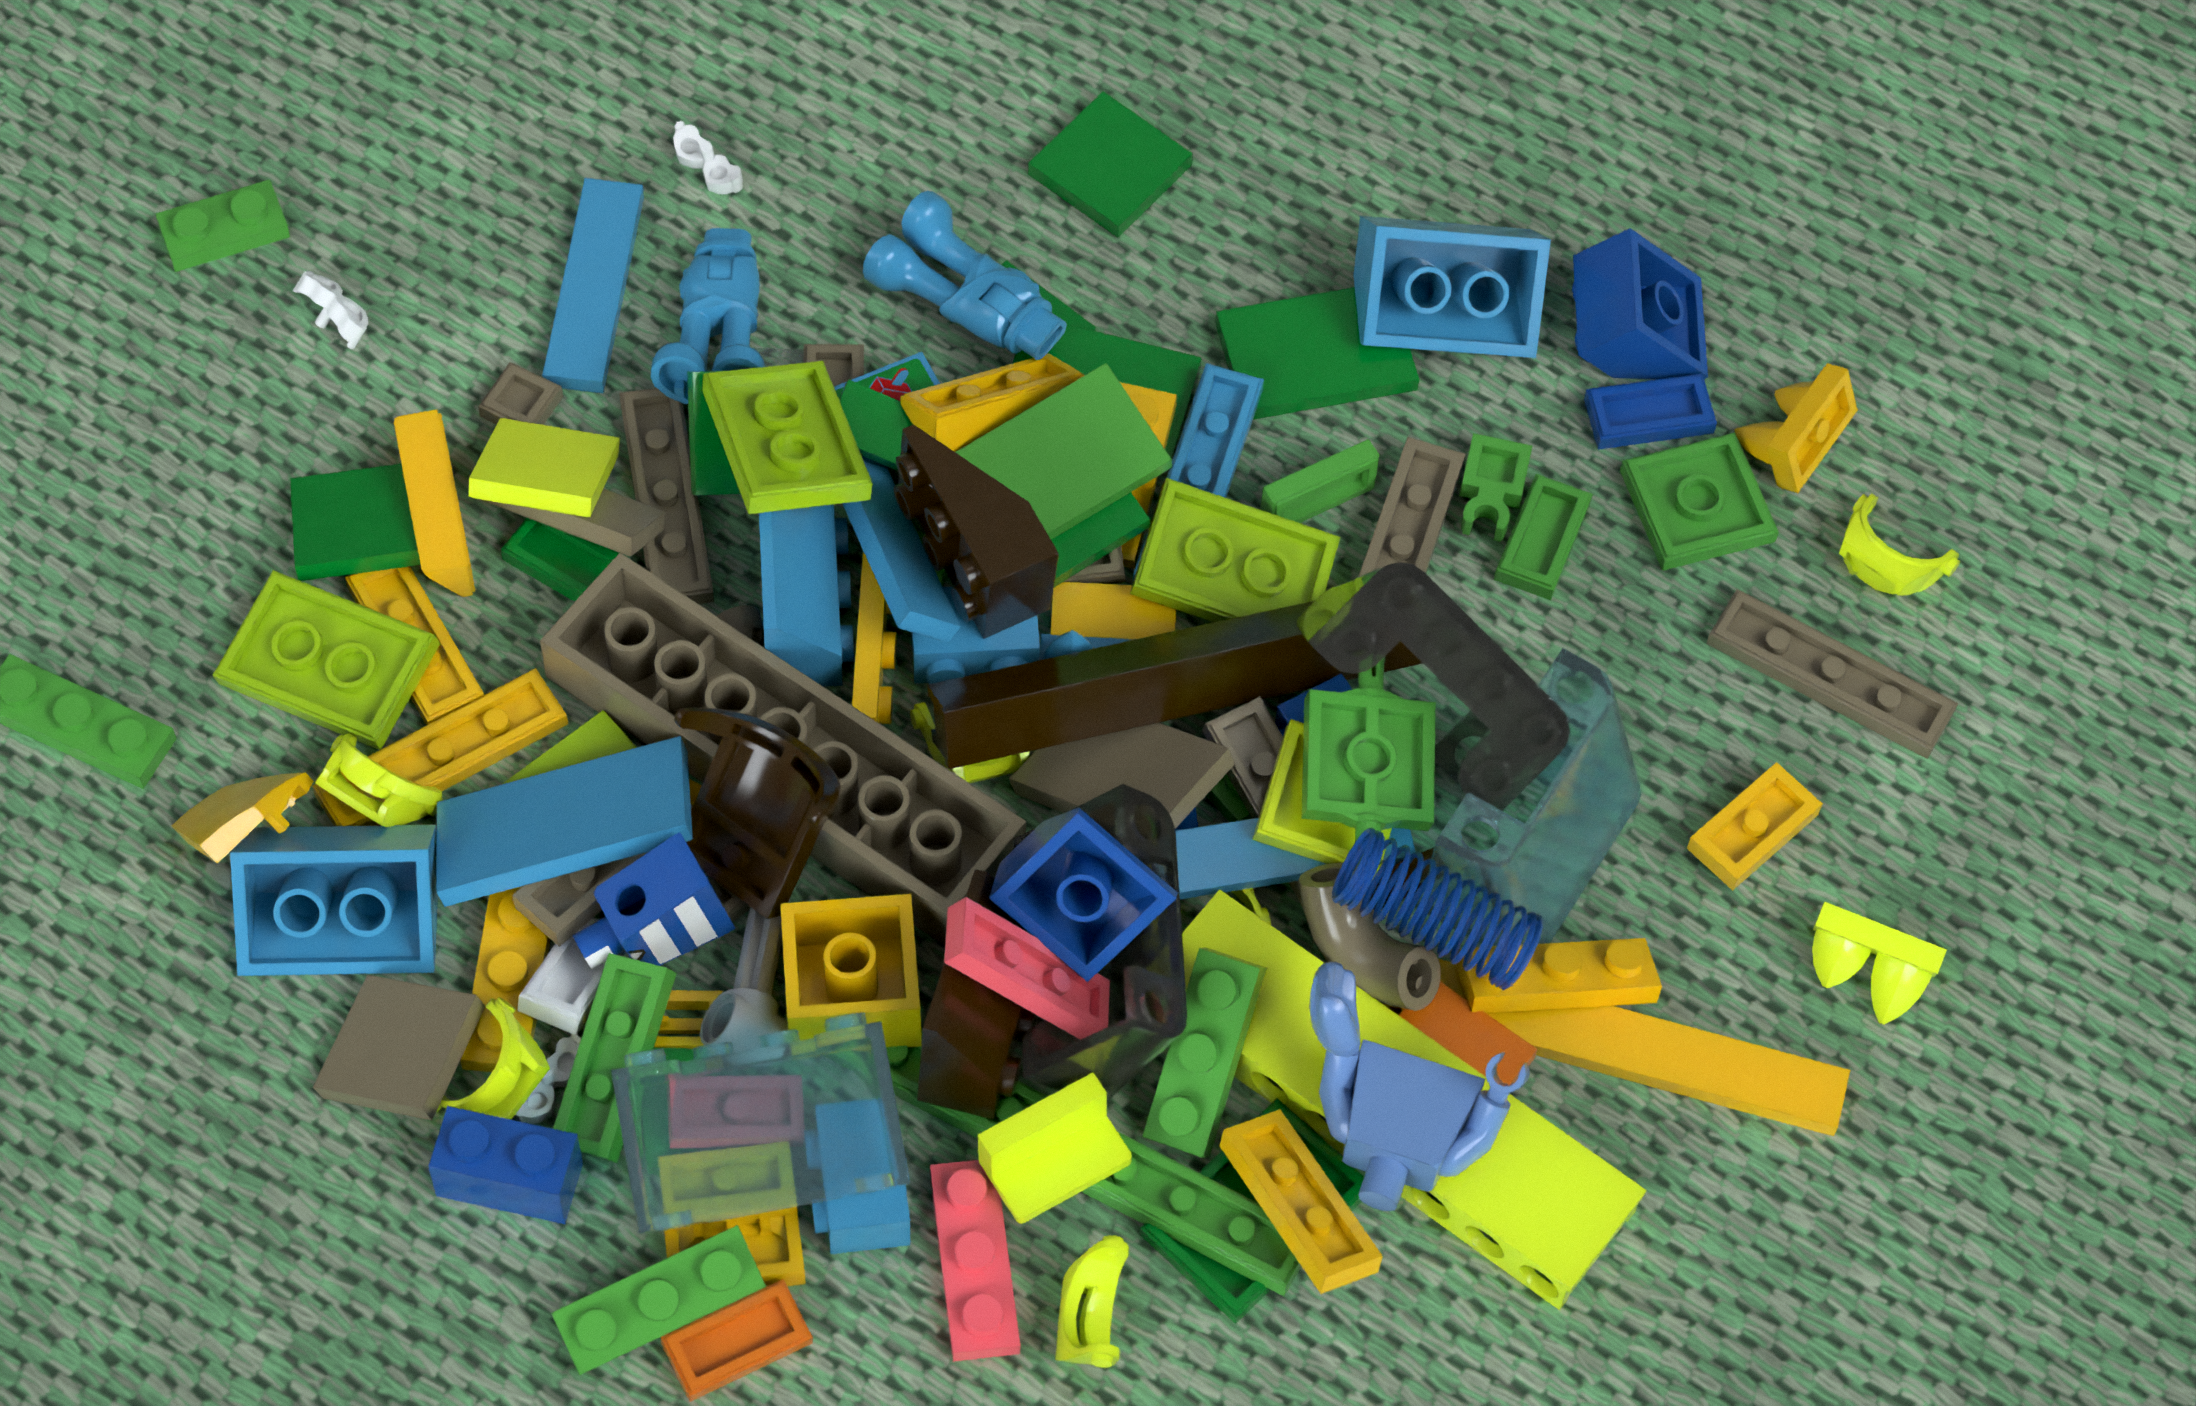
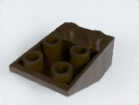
M914 424L902 429L901 455L896 457L899 483L894 486L895 498L907 520L916 518L925 536L922 537V543L933 568L936 571L944 569L954 585L951 588V595L962 619L965 622L973 620L983 639L1050 610L1059 553L1030 503Z

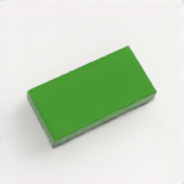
M1367 439L1268 484L1262 489L1260 510L1298 523L1306 521L1373 490L1380 455L1371 441Z
M1535 474L1496 568L1493 580L1552 600L1591 504L1593 494Z

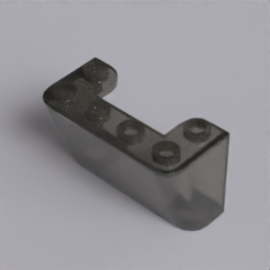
M1403 562L1389 564L1337 585L1320 595L1294 622L1306 640L1332 666L1347 673L1355 674L1369 670L1401 641L1470 709L1435 745V762L1460 785L1467 799L1490 822L1562 752L1568 743L1570 726L1568 717L1562 708L1424 571L1413 564ZM1470 736L1481 737L1466 753L1458 766L1454 754L1459 742Z
M1121 784L1078 807L1178 893L1177 898L1098 972V974L1110 980L1107 1028L1080 1040L1052 1023L1043 1021L1028 1028L1023 1037L1022 1045L1024 1079L1061 1090L1094 1072L1107 1092V1101L1111 1100L1183 1033L1187 1024L1178 861L1174 823L1168 810L1159 800L1125 784ZM1032 829V830H1030V831H1028V832H1026V833H1024V834H1022V835H1020V836L1014 838V839H1013V850H1014L1034 829Z

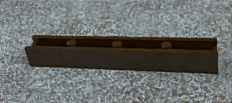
M1393 583L928 684V696L933 702L935 729L931 730L932 741L945 758L947 768L952 769L1244 704L1258 697L1266 699L1307 690L1341 673L1346 680L1356 679L1359 675L1358 656L1363 653H1372V660L1376 653L1384 655V672L1423 664L1421 607L1418 604L1414 605Z

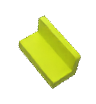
M1094 1072L977 1135L979 1163L1014 1219L1021 1224L1124 1169L1132 1161L1130 1150L1107 1117V1092Z

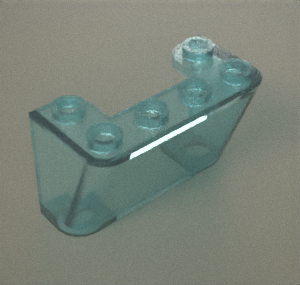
M1562 648L1530 699V702L1543 708L1539 724L1526 746L1524 753L1525 765L1534 778L1549 787L1524 824L1468 792L1436 840L1432 859L1436 862V868L1446 865L1449 869V875L1459 872L1462 876V881L1470 878L1474 880L1475 888L1482 885L1487 887L1488 895L1494 892L1499 893L1501 902L1511 899L1514 903V908L1522 905L1526 908L1527 913L1534 911L1537 915H1541L1543 918V930L1538 944L1550 943L1637 807L1642 794L1639 776L1611 681L1600 668ZM1473 821L1488 823L1496 830L1498 842L1487 850L1473 849L1461 837L1462 828ZM1443 871L1435 877L1430 896L1443 881ZM1456 878L1449 882L1444 901L1456 887ZM1466 885L1462 889L1457 908L1469 894L1470 885ZM1479 892L1475 896L1470 914L1482 900L1483 892ZM1495 898L1488 902L1484 919L1495 907ZM1437 899L1435 900L1427 915L1430 916ZM1449 905V907L1447 908L1446 912L1444 913L1443 917L1441 918V920H1440L1441 923H1443V921H1444V919H1445V917H1446V915H1447V912H1448V910H1449V908H1450V905ZM1508 905L1501 909L1497 926L1508 914ZM1520 911L1514 915L1510 932L1522 918ZM1463 912L1461 913V915L1459 916L1458 920L1456 921V923H1455V925H1454V927H1453L1454 930H1456V928H1457V926H1458V924H1459V922H1460V919H1461V917H1462V915H1463ZM1477 917L1468 929L1466 937H1469ZM1490 923L1488 924L1487 928L1485 929V931L1483 932L1482 936L1478 941L1480 945L1484 940V937L1489 929ZM1504 928L1495 940L1493 946H1497L1502 936ZM1529 929L1524 935L1521 945H1524Z
M865 1013L837 1016L826 1019V1024L824 1025L825 1032L815 1035L812 1039L800 1041L798 1030L775 1032L758 1037L760 1048L735 1053L732 1041L708 1044L693 1048L694 1060L680 1062V1060L667 1061L664 1049L625 1055V1068L611 1070L639 1234L672 1230L909 1185L910 1178L882 1021L867 1024Z

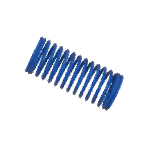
M1373 827L1365 830L1356 840L1338 873L1332 890L1333 902L1338 903L1340 906L1347 905L1349 911L1358 906L1363 898L1359 911L1361 917L1367 916L1375 907L1372 917L1374 924L1380 923L1389 912L1385 924L1388 931L1393 930L1401 920L1398 930L1401 938L1407 936L1413 929L1411 937L1413 944L1419 943L1426 936L1425 950L1430 951L1438 944V956L1440 958L1445 957L1451 951L1450 961L1453 965L1460 962L1463 957V968L1465 971L1471 970L1477 964L1476 975L1478 978L1484 977L1490 971V984H1494V986L1499 987L1502 991L1511 987L1519 979L1536 950L1543 930V918L1541 915H1537L1534 911L1527 913L1526 908L1522 905L1514 908V903L1511 899L1501 902L1499 893L1494 892L1488 895L1487 887L1482 885L1475 888L1474 880L1470 878L1462 881V876L1459 872L1449 875V869L1446 865L1436 868L1435 860L1430 858L1423 861V855L1419 851L1410 855L1409 846L1405 844L1397 848V842L1394 838L1384 841L1383 833L1379 830L1375 831ZM1391 844V854L1375 875L1383 850ZM1402 851H1405L1404 861L1390 878L1396 857ZM1415 858H1418L1417 868L1403 885L1409 864ZM1430 864V874L1416 891L1422 870ZM1443 871V881L1430 896L1435 877ZM1456 878V887L1444 901L1449 882ZM1380 879H1381V882H1380V884H1379V886H1378V888H1377V890H1376L1374 896L1372 897V899H1371V901H1370V898H1371V896H1372V894H1373V892H1374V890H1375L1377 884L1379 883V881H1380ZM1394 884H1395V887H1394V889H1393V891H1392V893H1391V895H1390V897H1389L1387 903L1385 904L1384 908L1382 909V907H1383V905H1384V903H1385V901H1386V899H1387V897H1388V895H1389L1391 889L1393 888V886H1394ZM1466 885H1470L1469 894L1457 908L1462 889ZM1408 891V894H1407V896H1406V898H1405V900H1404V902H1403L1401 908L1399 909L1397 915L1395 916L1396 911H1397V909H1398V907H1399V905H1400V903H1401L1403 897L1405 896L1406 892ZM1479 892H1483L1482 900L1470 914L1475 896ZM1422 896L1421 901H1420V903H1419V905H1418V907H1417V909H1416L1414 915L1412 916L1410 922H1409L1408 925H1407V922H1408V920H1409V917H1410L1412 911L1414 910V908H1415V906H1416L1418 900H1419L1420 897ZM1495 898V907L1484 919L1488 902ZM1437 899V901H1436V903H1435V905H1434V908H1433V910H1432V912H1431V914H1430V916H1429L1427 922L1425 923L1423 929L1420 931L1421 926H1422V924H1423V922H1424V920H1425V918H1426V916H1427L1429 910L1431 909L1432 905L1434 904L1435 900ZM1450 905V908L1441 927L1439 928L1437 934L1433 938V935L1441 918L1443 917L1444 913ZM1508 905V914L1497 926L1501 909ZM1520 911L1522 918L1510 932L1514 915ZM1463 912V915L1454 934L1452 935L1448 944L1445 946L1456 921ZM1477 917L1468 939L1466 940L1463 948L1458 953L1460 945L1468 929ZM1490 923L1489 929L1484 937L1481 946L1479 947L1473 959L1470 961L1473 951L1480 937L1482 936L1483 932ZM1504 928L1502 936L1497 944L1495 951L1493 952L1488 963L1483 968L1485 960L1495 940ZM1528 929H1529V933H1528V935H1527V937H1526V940H1525V942H1524V945H1523V947H1522L1520 953L1518 954V956H1517L1515 962L1513 963V965H1512L1511 968L1509 969L1510 965L1512 964V962H1513V960H1514V958H1515V956H1516V954H1517V952H1518V949H1519V947H1520V945H1521L1522 939H1523L1524 935L1526 934V932H1527Z

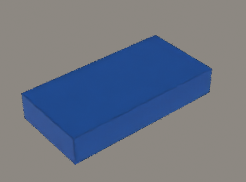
M1702 373L1586 389L1584 402L1598 450L1714 434L1717 426Z

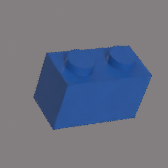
M447 1106L428 1168L435 1194L438 1197L565 1224L583 1161L578 1134Z

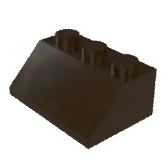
M975 869L966 897L1028 932L989 898L995 878L988 872ZM944 963L923 1026L917 1100L994 1120L1001 1095L1013 1097L1022 1064V1059L1013 1057L1018 1041L1030 1043L1037 1015Z

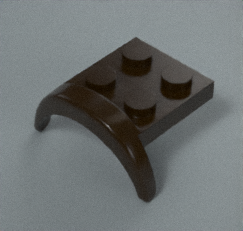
M682 708L676 712L674 722L680 728L703 731L723 737L692 806L693 840L686 843L707 875L766 919L781 916L780 903L789 902L821 829L833 814L839 800L841 790L837 775L830 765L814 750L796 737L767 721L748 714L724 709Z

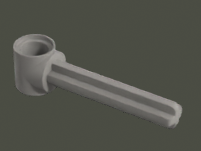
M750 907L734 987L720 994L708 1008L701 1024L700 1040L704 1045L751 1069L763 1072L777 1060L788 1036V1023L784 1018L778 1016L779 1005L771 996L782 943L781 916L766 919Z

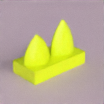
M1827 902L1823 903L1813 928L1816 931L1812 946L1813 964L1816 974L1825 988L1839 985L1850 979L1863 967L1870 953L1876 955L1871 974V999L1877 1020L1883 1025L1904 1014L1921 997L1931 977L1934 978L1938 974L1947 951L1944 948Z

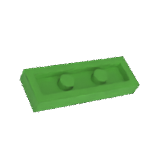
M9 654L0 667V724L142 789L145 788L177 739L172 727L14 655Z
M1207 947L1199 948L1142 1137L1201 1158L1211 1155L1267 967Z
M608 953L553 1127L556 1130L578 1134L581 1154L614 1163L618 1162L677 974L666 967Z
M736 1225L566 1305L551 1314L579 1375L761 1290L766 1285L740 1228Z

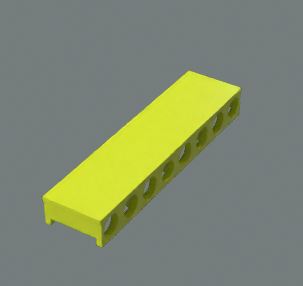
M1219 889L1141 980V986L1143 987L1141 1010L1174 1033L1199 948L1207 947L1267 967L1234 1077L1270 1103L1278 1098L1323 1140L1343 1154L1344 1144L1330 1135L1328 1124L1318 1115L1320 1114L1325 1117L1319 1089L1326 1049L1314 1032L1310 1017L1309 1001L1313 978L1318 968L1324 962ZM1356 986L1360 1048L1363 1039L1484 1078L1485 1082L1482 1090H1489L1490 1085L1483 1074ZM1161 1001L1169 1005L1178 1015L1171 1012ZM1266 1076L1276 1082L1284 1091L1273 1085ZM1509 1093L1507 1100L1511 1104L1510 1109L1489 1152L1457 1176H1440L1434 1189L1428 1191L1440 1200L1443 1205L1432 1199L1425 1191L1408 1185H1404L1401 1197L1560 1310L1567 1302L1571 1292L1617 1232L1633 1216L1638 1203L1645 1196L1647 1190ZM1480 1230L1491 1236L1498 1244L1485 1237ZM1534 1269L1544 1274L1552 1283L1542 1278Z

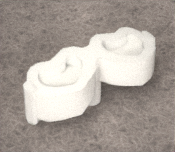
M683 121L676 123L673 140L679 163L690 168H703L705 182L708 190L717 194L739 192L743 188L740 167L731 165L726 156L714 155L712 144L699 136V131L695 126L684 125Z
M304 271L293 292L307 295L313 302L324 307L317 317L315 324L321 328H326L329 321L332 320L338 326L340 335L348 341V348L354 349L367 329L368 318L365 310L351 299L343 296L342 288L338 283L323 276L313 274L311 271Z
M571 1034L570 1037H564L558 1041L556 1052L547 1059L550 1067L549 1071L513 1117L515 1121L536 1124L553 1116L556 1106L554 1088L567 1086L581 1042V1038L578 1035Z

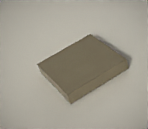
M367 974L313 1088L323 1099L432 1121L485 1009V1005L474 994Z

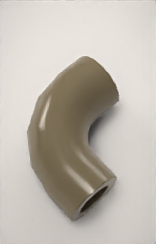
M1342 862L1317 866L1300 875L1298 882L1303 911L1313 941L1326 962L1341 963L1343 969L1352 971L1355 975L1356 986L1380 1003L1418 1011L1424 1009L1432 1002L1438 991L1441 979L1440 963L1437 955L1433 950L1426 951L1424 946L1393 939L1379 924H1374L1372 911L1367 916L1361 917L1359 911L1363 898L1358 906L1350 911L1347 909V905L1340 906L1338 903H1334L1332 900V890L1343 865Z

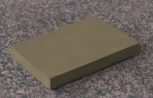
M1154 723L1037 749L1009 780L1016 795L1063 813L1079 807L1102 828L1157 849L1235 763L1230 749L1161 723Z

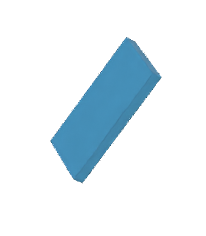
M681 736L437 802L436 892L444 907L651 851L679 832H681L686 842L693 840L688 751Z

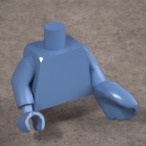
M1337 962L1323 963L1316 971L1311 987L1309 1010L1314 1032L1326 1049L1319 1095L1330 1135L1344 1144L1342 1161L1350 1167L1366 1172L1358 1194L1359 1199L1372 1208L1382 1211H1393L1398 1206L1404 1185L1423 1191H1432L1440 1176H1457L1489 1152L1511 1106L1507 1097L1509 1093L1523 1087L1528 1081L1530 1075L1529 1066L1527 1063L1523 1064L1518 1079L1514 1084L1504 1083L1497 1075V1067L1503 1059L1505 1052L1497 1054L1487 1063L1485 1071L1490 1088L1489 1090H1482L1485 1082L1484 1078L1363 1039L1360 1048V1026L1357 1014L1355 975L1352 971L1343 969L1342 964Z

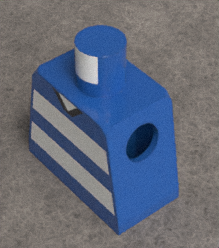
M679 832L598 885L593 894L605 917L572 936L591 969L606 962L608 953L618 955L623 951H626L631 959L661 966L736 928L681 832Z

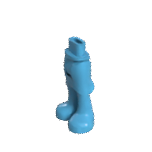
M933 191L920 193L905 210L902 219V233L908 245L890 234L881 237L875 242L866 255L863 264V275L871 284L884 291H908L939 306L940 314L947 320L962 325L977 337L995 346L1007 348L1011 353L1015 354L1023 350L1036 360H1040L1052 349L1066 330V322L1052 313V305L1049 301L1042 298L1037 283H1034L1024 272L1014 268L1007 269L994 261L988 254H981L974 250L954 233L952 209L944 198ZM911 248L965 277L963 285L959 287L926 265Z
M712 228L707 230L704 242L696 247L694 259L690 266L683 271V277L679 285L680 296L684 301L680 316V326L682 328L680 341L667 343L660 347L652 360L651 379L654 386L667 397L680 403L688 404L687 371H707L710 337L722 334L720 353L715 358L712 371L765 367L764 359L760 353L750 347V334L754 333L757 329V304L760 283L756 253L751 247L752 237L746 230Z

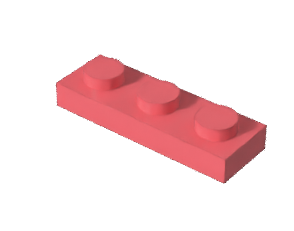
M967 897L948 907L944 963L1089 1045L1108 1035L1109 979L1097 973L1087 982L1043 945L1038 938Z
M979 1160L930 1165V1181L953 1362L1020 1354V1338L1001 1196L981 1167Z

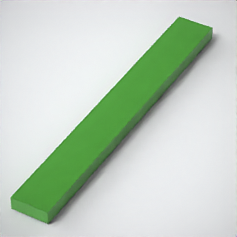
M921 1046L882 1047L880 1050H845L822 1054L829 1061L976 1138L983 1131L1048 1097L1018 1081L1013 1097L1001 1095L993 1120L917 1100ZM1118 1132L1132 1154L1131 1164L1083 1190L1082 1193L1142 1224H1152L1163 1230L1173 1240L1253 1281L1256 1280L1264 1284L1268 1289L1285 1297L1302 1266L1259 1203Z

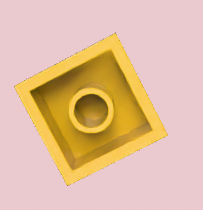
M911 894L780 903L791 1056L827 1054L845 1050H880L882 1047L906 1045L907 1047L922 1046Z

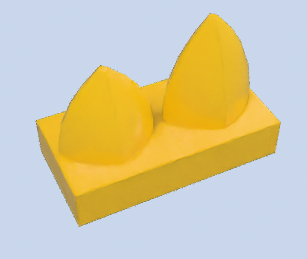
M1827 363L1814 381L1799 382L1775 390L1776 401L1781 410L1788 416L1784 422H1760L1735 428L1734 433L1741 446L1756 459L1772 466L1778 487L1799 493L1858 411L1847 368Z

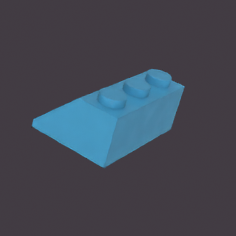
M1360 216L1353 274L1360 343L1366 346L1536 358L1551 239L1532 229Z
M834 504L759 513L765 649L823 687L843 686L842 663L854 662L852 625H840L839 609L851 608L850 571H837L836 555H848L847 518H834Z
M436 825L288 827L281 834L269 827H255L230 851L237 976L434 973L438 894L436 892Z

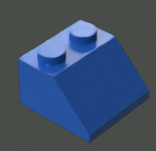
M1631 228L1573 255L1574 282L1572 284V293L1576 304L1577 322L1575 344L1580 357L1612 378L1665 379L1701 373L1704 379L1708 377L1701 277Z
M1078 807L1040 823L1000 862L989 898L1088 982L1176 900L1178 893Z

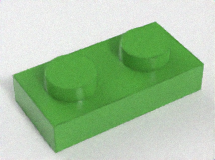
M270 179L155 213L175 272L290 238L287 222Z

